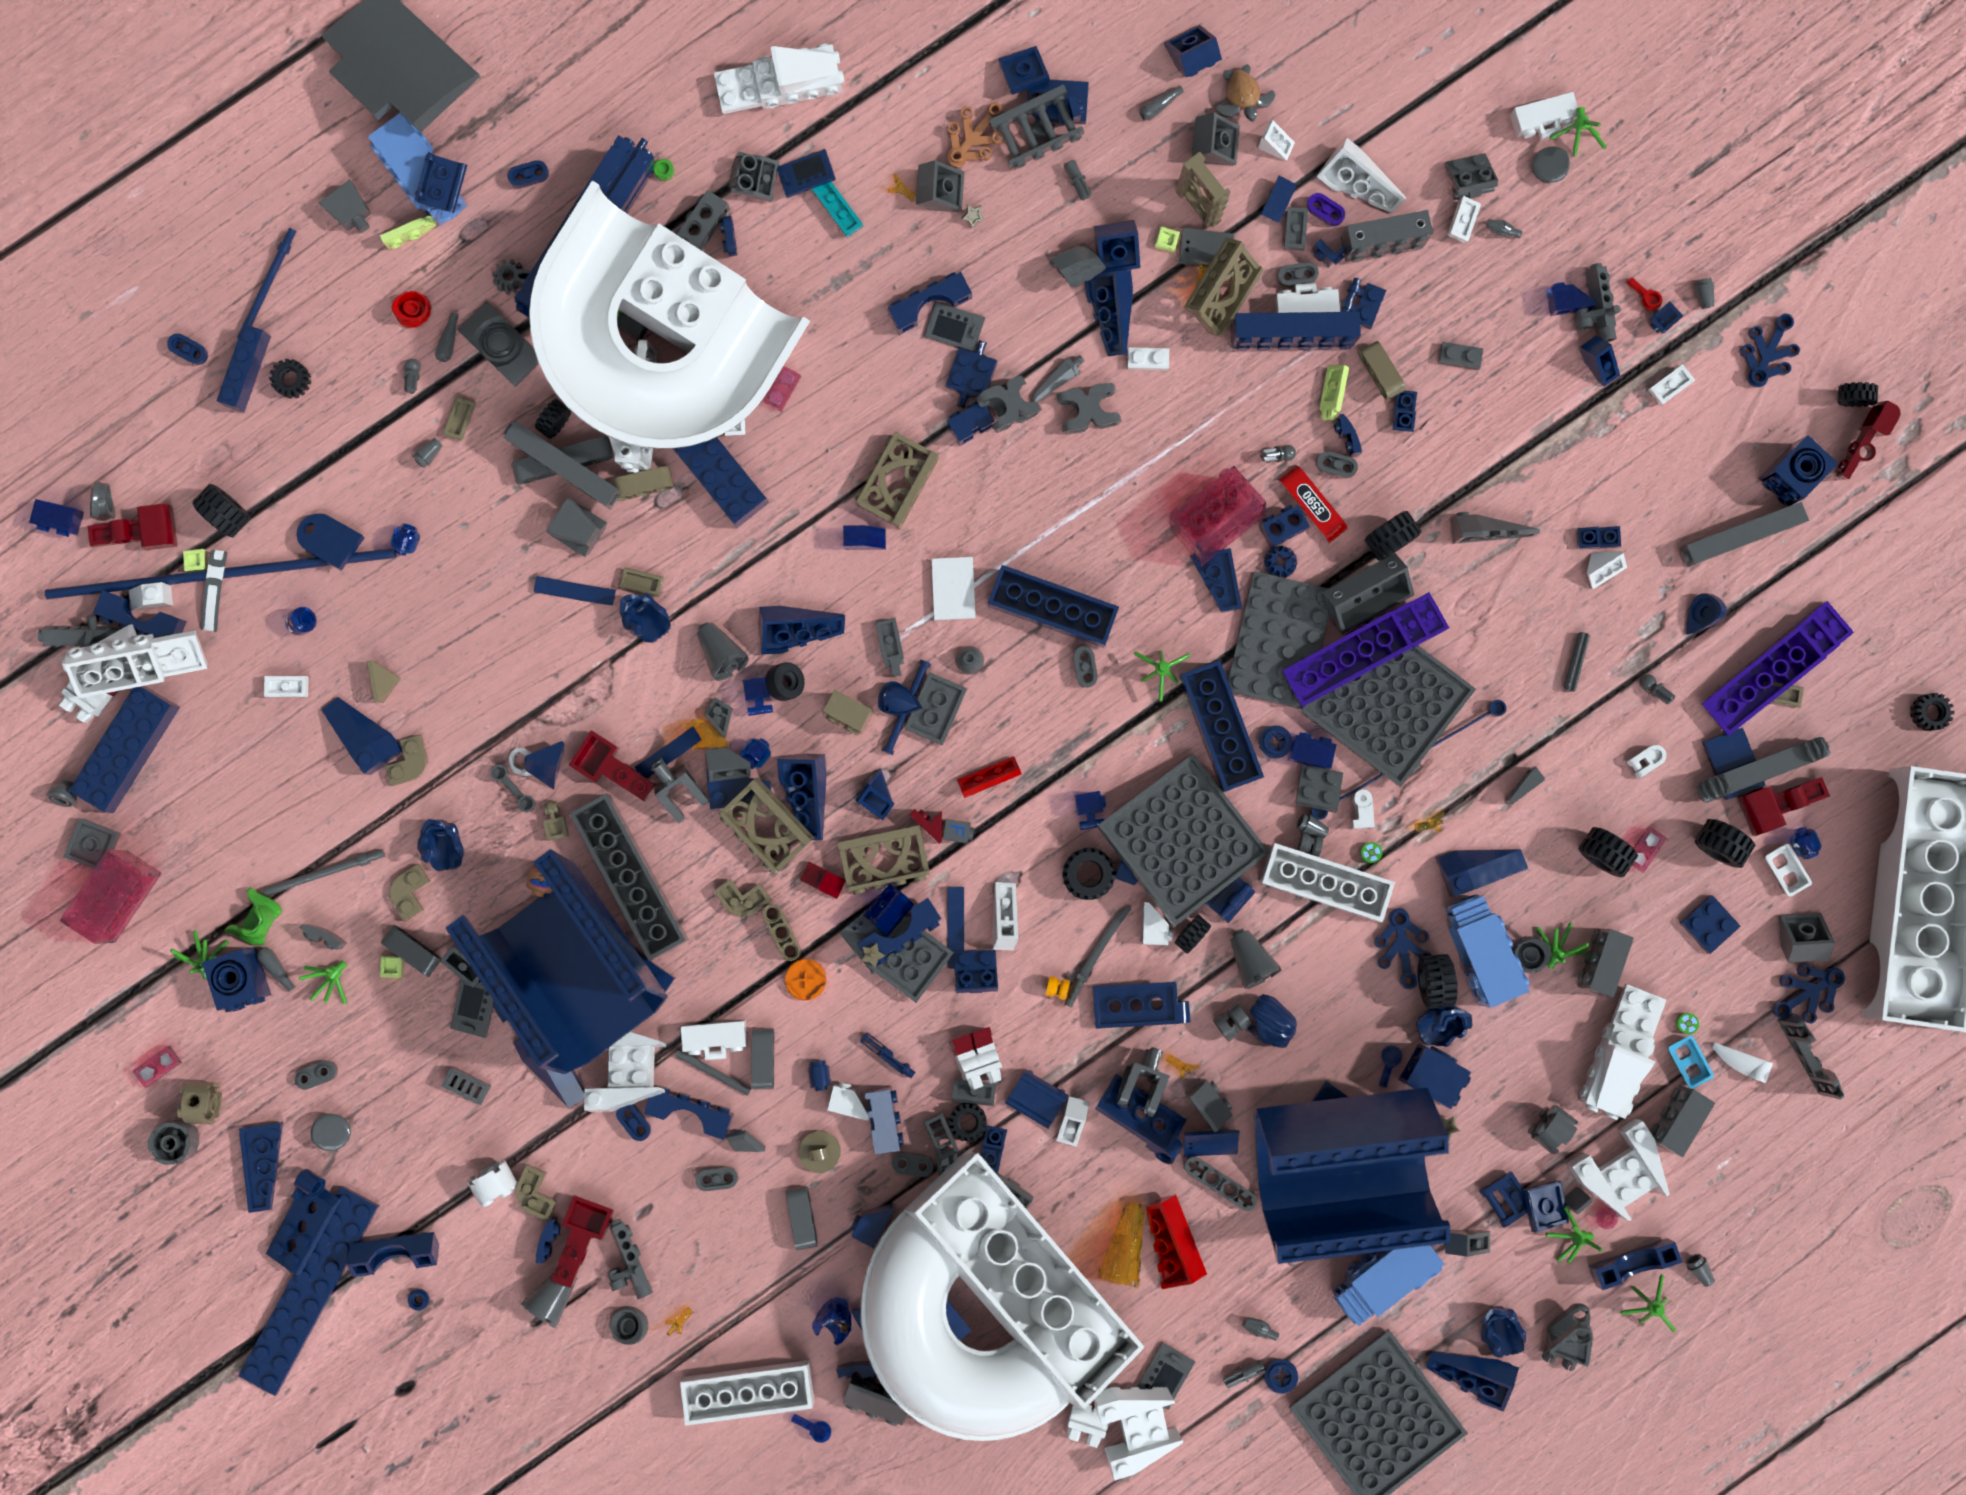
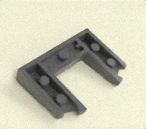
M1792 1013L1786 1019H1779L1778 1022L1818 1094L1836 1099L1844 1098L1843 1090L1835 1073L1828 1069H1821L1822 1063L1810 1050L1812 1049L1810 1043L1817 1040L1801 1016Z

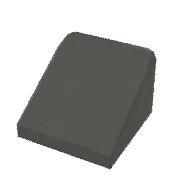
M1036 118L1032 132L1038 146H1041L1050 140L1041 120Z
M1575 1187L1564 1197L1567 1207L1576 1214H1580L1593 1202L1579 1187Z

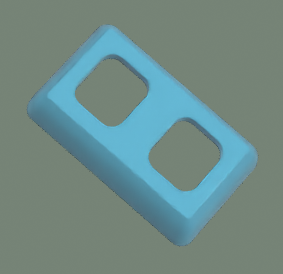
M1687 1036L1668 1047L1669 1053L1689 1088L1694 1089L1714 1077L1693 1036ZM1687 1045L1690 1055L1680 1060L1676 1054V1049ZM1696 1063L1700 1069V1074L1689 1078L1686 1068Z

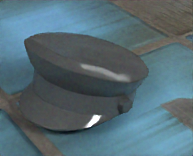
M1555 146L1543 148L1537 152L1532 161L1534 175L1540 181L1547 182V184L1564 179L1570 167L1568 153L1562 148Z
M96 481L91 490L90 517L97 518L102 514H108L112 519H115L116 514L111 498L110 485Z
M1524 937L1516 942L1512 948L1513 954H1516L1521 962L1524 973L1541 971L1551 958L1549 945L1537 937Z
M325 1114L319 1117L311 1129L313 1143L319 1149L325 1151L342 1148L349 1141L351 1135L349 1123L345 1118L337 1114Z
M630 1306L617 1310L612 1316L610 1323L613 1338L625 1345L639 1343L648 1331V1320L641 1310Z

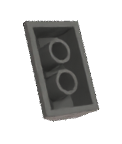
M857 1375L851 1377L842 1402L846 1404L848 1409L854 1411L860 1409L865 1411L867 1416L872 1418L881 1417L886 1419V1423L897 1426V1424L903 1425L907 1413L891 1398L881 1384L865 1378L861 1379Z

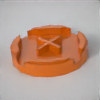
M798 960L791 964L786 971V988L796 999L812 1000L818 997L825 989L827 982L826 972L815 960Z

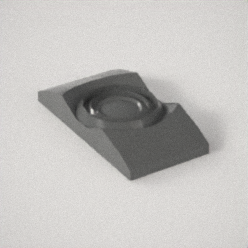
M487 301L457 329L515 387L539 365L534 347Z

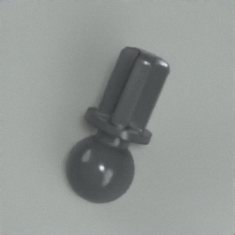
M408 359L404 363V390L410 394L415 393L417 381L420 379L419 371L421 365L416 359Z
M1285 445L1282 448L1281 446H1275L1271 449H1263L1260 458L1264 462L1291 461L1296 456V449L1292 445Z
M1647 674L1640 679L1641 688L1645 691H1652V697L1656 696L1666 705L1672 703L1675 699V695L1663 687L1664 684L1662 682L1657 684V680L1653 675Z

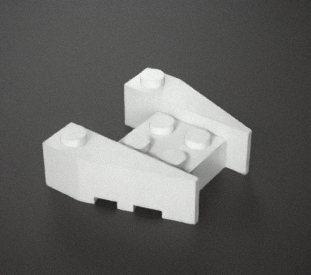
M629 1032L608 1048V1088L585 1089L584 1110L589 1112H612L646 1098L665 1093V1089L654 1087L655 1047H666V1044Z
M1633 1119L1618 1129L1629 1148L1599 1168L1591 1156L1586 1153H1581L1566 1163L1579 1184L1627 1221L1632 1219L1624 1207L1653 1188H1656L1662 1195H1670L1655 1139L1645 1123L1638 1119Z
M1111 1387L1104 1389L1093 1400L1096 1413L1102 1425L1120 1420L1124 1443L1104 1448L1108 1467L1114 1480L1138 1473L1183 1443L1176 1427L1170 1429L1166 1427L1162 1407L1174 1404V1399L1167 1387H1152V1390L1139 1389V1387H1131V1389Z

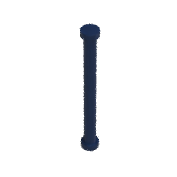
M921 659L919 661V669L910 687V691L915 697L927 669L931 667V663ZM908 714L898 716L887 744L881 751L890 755L894 754L893 748Z

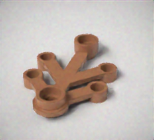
M991 103L988 106L987 115L974 131L971 121L973 116L972 109L969 106L961 109V118L964 122L965 142L961 147L958 137L960 125L957 122H951L948 125L952 149L947 154V161L952 167L960 168L967 161L982 159L988 161L991 159L992 151L989 147L985 146L980 151L968 152L972 146L1001 145L1004 143L1001 131H996L993 135L981 136L990 125L989 120L1003 113V107L999 103ZM993 108L999 109L997 113H993L991 110ZM969 111L970 115L965 116L963 115V112ZM955 126L958 130L953 132L950 128ZM1001 136L1002 139L1000 141L995 140V137ZM988 151L989 155L983 156L982 152ZM955 154H959V155L961 156V158H960V159H954L953 156H954Z

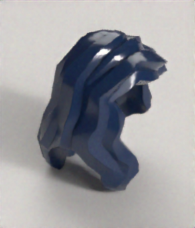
M648 593L640 595L630 594L621 598L620 615L624 628L631 634L643 639L645 642L654 643L669 632L671 624L667 611Z
M428 819L420 831L417 844L422 861L425 863L430 861L433 869L436 871L459 868L462 864L464 849L458 828L455 824L448 823L442 819Z
M1265 994L1260 995L1250 1010V1014L1256 1021L1257 1026L1252 1025L1247 1029L1257 1040L1265 1044L1286 1048L1296 1034V1019L1275 997Z
M1456 1006L1428 1009L1416 1022L1420 1039L1427 1046L1448 1047L1456 1037H1465L1467 1030L1472 1029L1473 1026L1472 1014Z
M1495 1306L1490 1309L1482 1320L1481 1340L1491 1353L1501 1358L1504 1355H1515L1524 1351L1526 1332L1520 1325L1514 1310L1502 1306Z

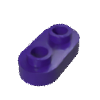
M1315 193L1308 199L1307 209L1315 217L1330 226H1338L1343 222L1345 210L1338 203L1321 193ZM1318 203L1320 208H1315L1313 204ZM1331 214H1335L1337 219H1332Z

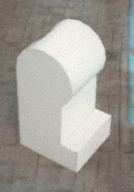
M1359 790L1353 794L1351 800L1355 807L1356 820L1350 821L1351 829L1373 828L1375 824L1372 795L1367 790Z

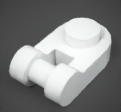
M1652 745L1628 759L1626 763L1629 767L1632 766L1635 776L1639 779L1665 762L1666 751L1659 745ZM1644 759L1647 766L1642 767L1639 761Z

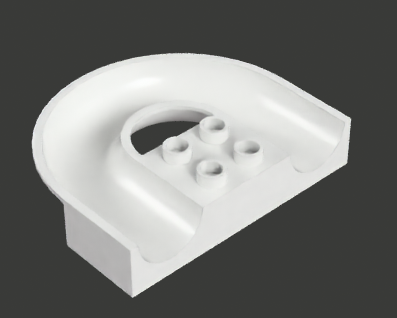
M593 180L545 255L534 281L530 303V331L533 347L547 381L562 402L582 421L611 438L636 446L658 449L680 448L706 442L724 434L744 420L764 398L810 322L805 317H792L769 306L749 289L746 279L661 224L649 225L626 214L602 193L600 185ZM618 310L688 354L671 363H652L636 356L627 348L619 334L617 327Z
M1914 766L1889 769L1888 777L1893 778L1898 786L1899 812L1892 834L1880 846L1870 943L1875 945L1879 953L1880 979L1876 995L1872 1003L1867 1008L1862 1009L1861 1017L1966 1032V774Z
M964 1152L899 1214L881 1237L866 1271L861 1297V1326L867 1355L875 1374L887 1393L906 1413L932 1430L951 1437L976 1441L1010 1438L1031 1431L1046 1423L1061 1412L1069 1403L1085 1409L1145 1348L978 1153ZM958 1276L962 1278L1013 1337L1011 1342L996 1350L979 1351L965 1346L955 1337L946 1317V1300L949 1290Z

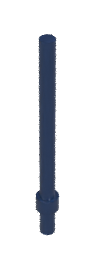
M289 228L283 241L279 242L278 252L243 324L253 325L285 255H288L292 248L290 245L297 231Z

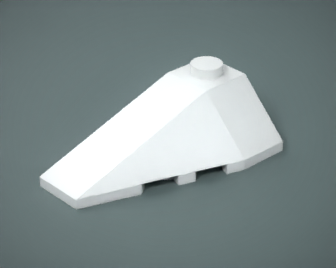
M1348 138L1333 152L1317 175L1331 189L1348 193L1350 197L1355 199L1358 197L1368 201L1370 205L1393 213L1406 199L1403 193L1364 151Z

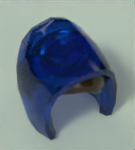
M839 1297L831 1298L824 1303L812 1322V1329L815 1335L818 1336L821 1329L825 1326L834 1337L833 1343L836 1346L848 1337L852 1328L850 1306L846 1299Z

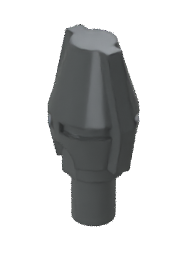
M1487 220L1486 228L1498 236H1513L1516 238L1522 236V230L1514 228L1505 220Z
M1246 1317L1242 1323V1327L1255 1336L1268 1337L1274 1341H1277L1279 1338V1333L1271 1330L1270 1325L1261 1319Z

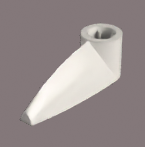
M1713 1042V1049L1733 1069L1755 1080L1767 1082L1773 1063Z

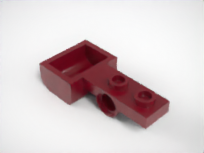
M1887 400L1877 402V404L1872 406L1859 429L1861 432L1857 440L1853 441L1847 450L1849 454L1837 467V477L1843 480L1850 479L1859 462L1870 461L1875 457L1876 448L1871 444L1873 437L1891 434L1901 416V410L1896 404ZM1861 447L1867 450L1864 458L1859 454Z
M169 504L137 507L138 519L136 520L119 519L105 524L87 526L89 544L91 547H100L141 541V548L146 551L178 547L173 506Z
M591 730L569 763V766L596 783L604 775L645 802L656 784L616 759L614 756L618 752L619 747Z
M1819 777L1774 794L1771 786H1765L1737 798L1752 835L1757 836L1787 825L1783 814L1804 808L1811 803L1830 797L1823 777Z
M575 1195L573 1196L562 1226L571 1229L551 1281L572 1288L579 1268L586 1257L591 1238L594 1237L603 1241L614 1214L613 1209Z

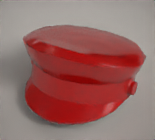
M405 291L393 300L391 306L398 322L408 328H415L424 324L430 317L432 310L430 301L416 291Z

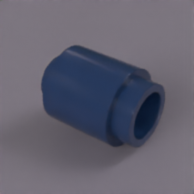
M826 1060L809 1062L810 1088L815 1087V1091L828 1090L827 1085H831L829 1065H826Z

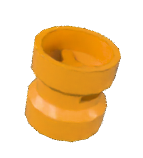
M1050 975L1045 996L1052 997L1054 995L1058 996L1061 1000H1066L1070 980H1058L1055 976Z

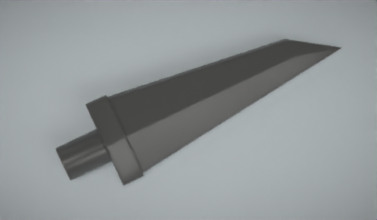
M1078 355L1073 361L1069 357L1065 358L1059 367L1035 391L1031 402H1038L1080 374L1081 372L1077 367L1085 361L1082 356Z

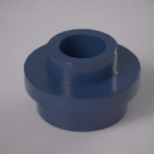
M415 1289L408 1296V1304L413 1310H423L429 1304V1295L423 1289ZM416 1296L422 1297V1303L416 1301Z

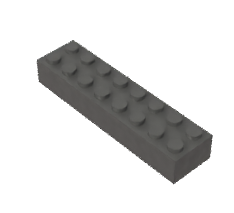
M604 794L569 813L648 961L654 960L687 942L689 939L611 795Z

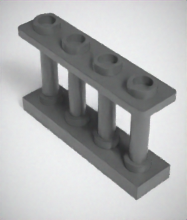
M1064 84L989 120L994 132L997 130L998 132L1001 131L1013 158L1008 161L1010 169L1014 167L1015 169L1022 168L1026 165L1027 161L1031 159L1034 161L1045 156L1044 153L1050 150L1052 152L1057 151L1063 147L1064 143L1069 141L1074 143L1082 138L1081 135L1084 134L1083 127L1075 128L1064 103L1065 98L1068 97ZM1051 104L1057 105L1068 130V133L1060 137L1056 136L1045 111L1046 107ZM1032 113L1038 114L1050 140L1041 146H1038L1027 121L1028 115ZM1014 122L1020 123L1031 148L1030 151L1022 155L1019 154L1008 129L1010 127L1009 124Z

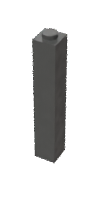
M514 421L513 424L508 425L503 438L507 442L609 510L612 508L621 494L619 489L518 422Z
M1799 502L1680 548V556L1682 561L1687 564V567L1801 525L1808 522L1809 518L1803 503Z

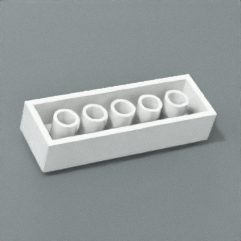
M1276 843L1271 844L1260 884L1364 918L1383 922L1395 882Z
M809 1360L685 1376L680 1382L685 1426L813 1409L815 1403Z

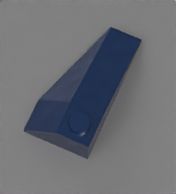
M1131 270L1100 273L1091 280L1085 281L1086 297L1088 302L1092 303L1095 311L1093 316L1095 321L1099 322L1101 328L1100 335L1108 356L1127 354L1133 298Z
M787 606L759 607V633L762 655L785 653L789 651V648L798 645L804 647L807 646L808 642L817 639L822 641L844 634L845 614Z
M800 754L778 758V779L781 786H784L787 794L786 800L788 804H791L794 816L815 837L813 840L822 841L827 776L825 754Z
M1521 849L1458 850L1436 857L1450 897H1456L1528 869Z

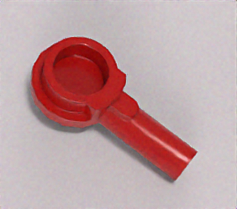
M1633 277L1628 280L1626 284L1642 297L1641 303L1645 309L1654 311L1661 306L1663 299L1659 292L1652 289L1646 290Z

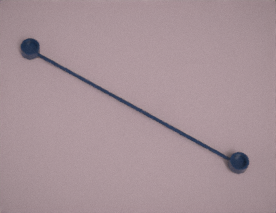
M1502 700L1492 701L1488 706L1487 713L1438 740L1432 747L1489 714L1494 717L1502 716L1506 712V704ZM1380 774L1375 778L1369 780L1363 785L1357 787L1356 789L1340 797L1339 801L1345 799L1346 797L1364 788L1365 786L1383 777L1384 775ZM1315 808L1310 810L1311 815L1318 820H1322L1328 815V811Z

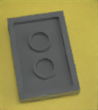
M929 672L918 697L923 708L911 713L905 730L943 746L967 688Z

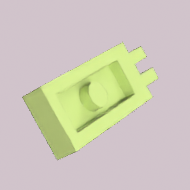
M432 216L418 218L384 233L380 237L388 249H395L402 246L408 240L419 239L422 234L434 228L437 222Z
M1331 365L1327 367L1320 403L1322 420H1335L1337 412L1341 411L1349 367L1346 365Z

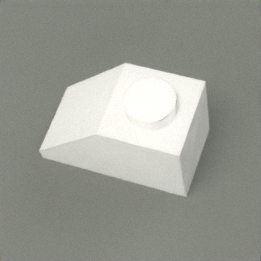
M162 582L143 584L129 590L131 611L173 606L172 588L168 584Z
M1143 902L1141 944L1168 945V941H1172V929L1169 928V924L1149 902Z
M839 1082V1085L835 1084L827 1111L868 1121V1110L856 1089L851 1088L852 1085L845 1082Z
M1069 1096L1057 1135V1142L1077 1146L1086 1121L1088 1101Z

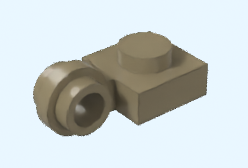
M548 800L547 803H544L546 815H550L551 819L543 821L547 841L568 837L569 833L565 816L556 817V814L560 813L558 801Z

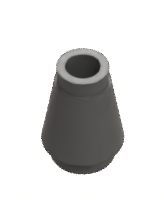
M1712 278L1694 281L1695 287L1693 288L1702 309L1714 307V282H1712Z
M433 438L415 450L412 458L422 468H425L427 465L430 466L443 446L437 439Z
M1303 813L1296 826L1301 833L1323 838L1329 832V827L1311 814L1306 815Z
M1694 1254L1686 1261L1687 1269L1705 1287L1714 1284L1715 1279L1707 1259L1702 1257L1701 1254Z

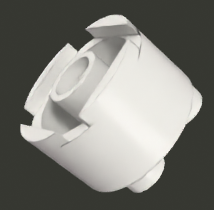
M505 1160L502 1163L500 1161L479 1171L478 1178L475 1179L473 1175L467 1180L471 1191L482 1208L494 1202L493 1199L498 1196L501 1198L508 1196L513 1192L512 1189L517 1187V1181Z

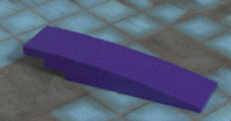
M1430 592L1282 670L1301 706L1304 707L1443 633L1450 627Z
M1825 601L1734 675L1701 705L1726 735L1730 736L1825 660L1854 631L1831 604ZM1774 682L1783 683L1781 687L1771 686Z

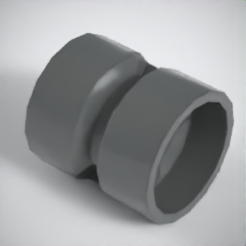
M1237 1003L1227 1009V1014L1221 1013L1213 1019V1022L1228 1042L1238 1036L1239 1030L1245 1031L1253 1025ZM1230 1019L1235 1024L1232 1028L1227 1023Z

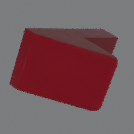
M914 809L909 815L940 844L942 842V811L929 823L927 820L930 817L922 809L919 811Z
M812 862L808 863L800 881L838 899L846 883L845 879Z

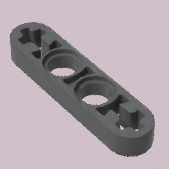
M1190 1156L1185 1160L1184 1169L1190 1176L1242 1210L1250 1211L1254 1209L1257 1199L1252 1192L1199 1157ZM1195 1161H1198L1197 1165L1202 1170L1204 1166L1207 1167L1202 1172L1201 1178L1198 1177V1175H1200L1201 1173L1196 1169L1190 1171L1191 1167L1188 1165L1189 1162L1194 1163ZM1208 1172H1215L1217 1174V1180L1214 1183L1206 1181L1205 1177ZM1227 1183H1231L1235 1187V1191L1231 1195L1223 1192V1187ZM1239 1189L1243 1190L1240 1192L1242 1196L1246 1198L1251 1196L1250 1200L1252 1203L1250 1205L1246 1204L1243 1206L1244 1202L1239 1197H1237L1236 1201L1233 1200L1238 1195Z

